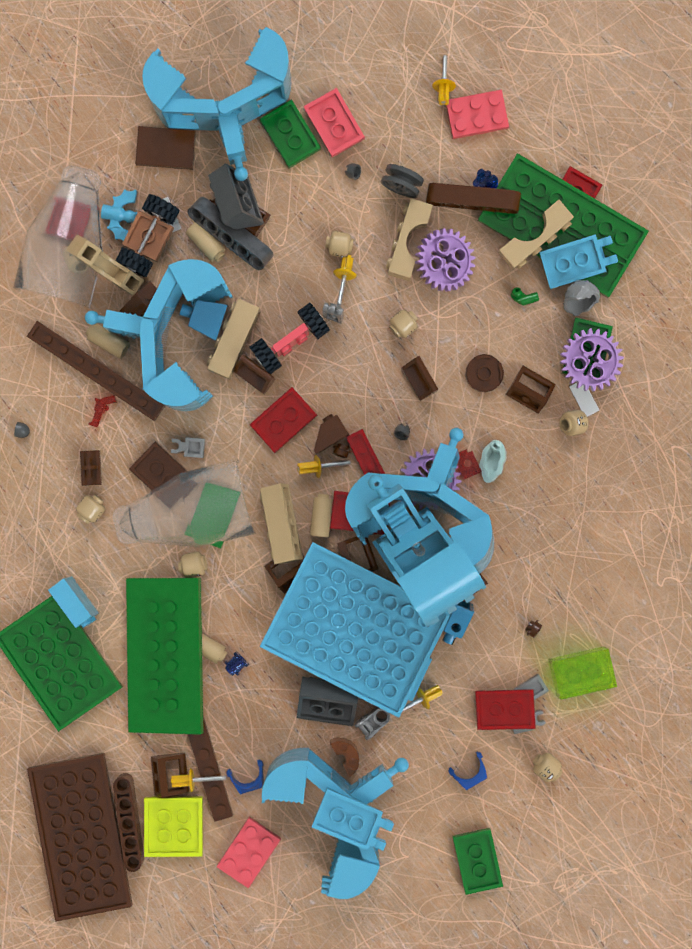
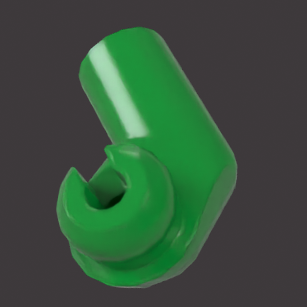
M516 287L512 290V299L520 305L525 306L539 301L537 292L526 295L521 291V288Z

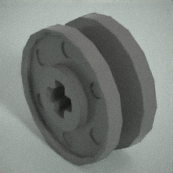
M388 164L386 172L390 176H383L381 184L402 196L417 198L419 190L415 186L420 187L423 185V177L406 167Z

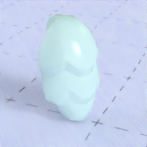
M499 440L491 441L482 452L479 468L486 483L493 482L502 474L504 463L506 462V449Z

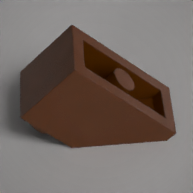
M330 414L322 419L324 423L320 425L314 448L316 455L349 436L338 415L333 416Z

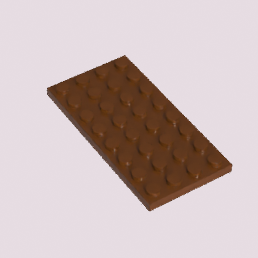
M105 753L27 768L55 922L132 907V897L123 861L120 833Z

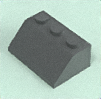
M226 163L208 175L210 188L214 192L215 203L219 208L220 219L224 225L233 229H241L264 224L249 177L244 181H238L234 175L235 168Z
M302 677L296 718L353 726L358 697L326 680Z

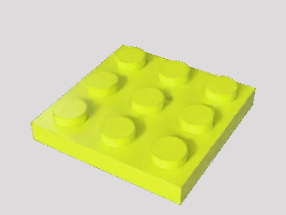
M203 796L145 797L144 857H202Z

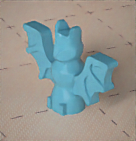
M124 189L120 196H113L114 204L112 206L105 204L102 206L101 219L110 220L107 229L113 231L116 240L124 241L128 230L121 227L120 222L133 223L138 213L123 209L124 205L136 202L137 190L126 191Z

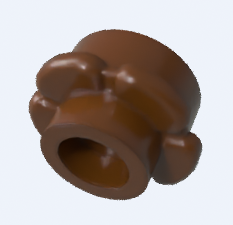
M338 443L337 446H333V454L338 457L347 458L348 454L351 453L347 445Z
M539 620L531 621L525 629L528 631L527 636L530 635L535 638L542 628V625L538 623Z

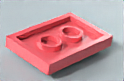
M337 88L304 106L306 114L331 157L338 155L365 139Z
M502 89L449 99V104L446 105L452 139L509 128Z
M249 817L217 864V868L249 888L281 838Z

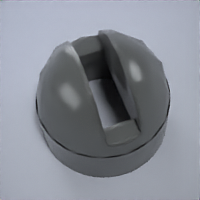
M355 163L346 166V176L357 180L361 175V166Z
M17 422L14 437H27L30 433L29 427L24 423Z
M399 424L395 428L394 436L400 440L408 439L410 435L409 426Z

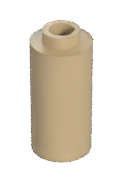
M196 222L186 231L187 236L211 262H219L225 256L224 252L226 249L215 237Z
M98 323L90 325L86 331V335H88L87 340L119 359H122L129 349L130 342L115 333L109 332Z
M318 494V497H314L310 535L329 537L333 499H329L327 494Z
M202 633V656L216 664L218 661L222 662L228 653L225 651L226 647Z

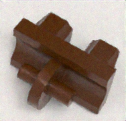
M100 450L80 451L81 485H102Z

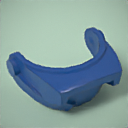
M478 751L475 753L480 760V769L473 778L462 779L456 776L451 767L448 770L450 775L466 790L487 779L486 769L481 759L483 756Z
M257 760L259 776L251 783L244 784L237 781L231 769H227V777H230L240 795L263 788L264 765L262 760Z

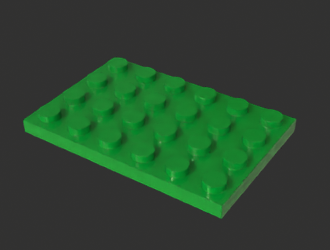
M53 596L0 631V648L58 732L123 687L82 626L74 627Z

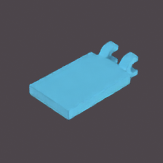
M595 234L539 252L550 289L607 272L605 266L618 262L616 254L605 258L602 247L613 243L611 236L597 240Z
M327 788L311 827L367 851L370 845L384 851L386 842L376 837L380 827L392 831L394 823L389 819L382 818L383 811Z

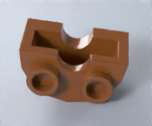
M336 737L330 739V745L336 755L345 757L343 767L349 777H351L359 767L357 746L351 740Z

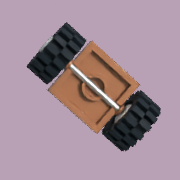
M152 194L148 195L142 207L148 214L138 211L122 243L124 247L121 248L115 260L143 277H147L153 265L145 257L158 262L174 230V227L169 224H174L180 212L170 202L168 203L166 200Z

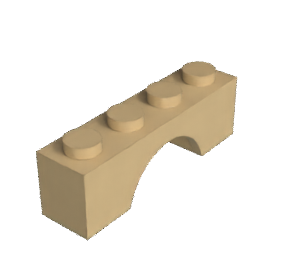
M412 198L409 204H405L403 214L406 216L404 222L400 221L397 232L400 233L399 239H394L391 249L394 251L393 258H388L386 269H389L388 275L410 281L416 259L408 252L406 240L413 231L427 227L433 205Z
M560 200L556 201L542 214L544 229L538 238L532 241H521L514 237L499 250V255L512 270L516 267L518 269L523 267L528 262L526 260L527 257L531 254L533 257L542 250L540 246L545 242L550 244L557 238L556 233L560 229L564 232L572 225L570 221L574 216Z
M79 235L75 236L66 250L133 296L144 282V279Z

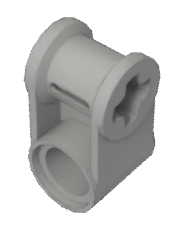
M376 706L372 711L360 718L354 726L363 732L366 740H369L389 722L390 713ZM379 711H384L387 717L379 719L376 714Z

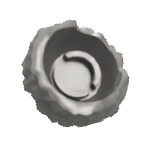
M576 280L567 288L563 303L564 310L574 316H579L582 312L589 311L594 304L599 302L600 290L588 280Z

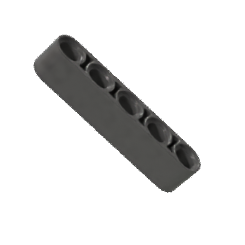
M200 197L188 209V215L194 222L254 269L262 270L273 258L272 250L245 228L233 229L224 225L220 219L219 208L207 198Z

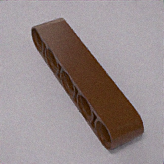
M429 183L426 203L439 207L517 214L519 212L521 192L507 189Z
M123 773L113 783L124 866L128 871L136 872L144 862V850L134 780L130 774ZM119 780H125L128 783V787H121ZM122 799L129 800L131 806H124L122 804ZM126 818H129L133 821L132 826L126 825ZM127 838H133L136 844L130 845ZM130 858H137L139 864L131 863Z

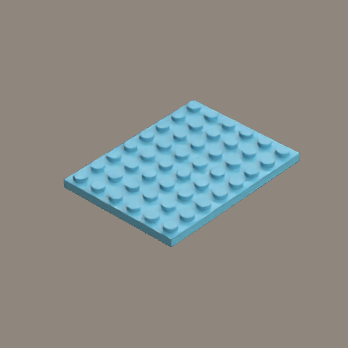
M312 542L260 647L399 718L451 614L447 611L438 616L439 621L427 627L401 586Z

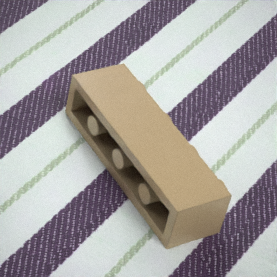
M238 299L237 303L234 302L230 309L231 317L229 320H225L222 327L223 335L221 338H217L214 348H216L215 353L208 358L206 365H208L209 371L231 380L234 368L242 355L261 312L259 307L241 299Z
M280 483L260 488V501L264 507L263 517L267 523V538L271 543V558L274 564H285L302 560L303 555L289 484Z

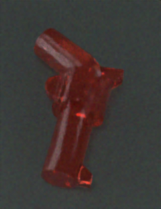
M115 395L101 399L95 398V413L92 422H89L88 425L98 428L102 413L109 410L107 404L117 402Z

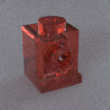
M466 449L459 452L460 459L457 465L462 480L482 472L473 451L468 452ZM465 460H469L471 462V465L469 467H466L464 465Z

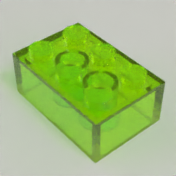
M604 646L548 659L556 695L560 700L617 687L610 652Z

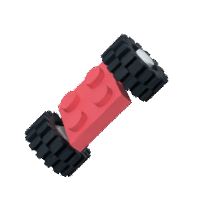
M310 302L297 311L304 323L275 343L271 349L262 338L250 346L256 359L268 373L272 374L282 366L274 354L276 353L278 357L281 355L284 357L292 351L294 345L297 343L298 345L303 344L308 339V328L316 339L321 338L330 331L322 316Z

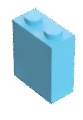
M72 576L63 578L48 589L75 628L79 626L84 628L96 620L95 616L99 612Z

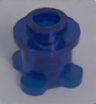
M481 168L477 172L473 186L497 188L498 177L491 175V171H485Z
M237 651L229 661H225L227 665L225 669L232 676L234 674L239 676V672L244 667L250 665Z

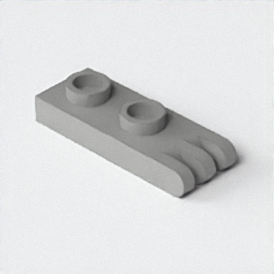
M325 303L323 306V317L342 323L344 309L333 303H330V305Z

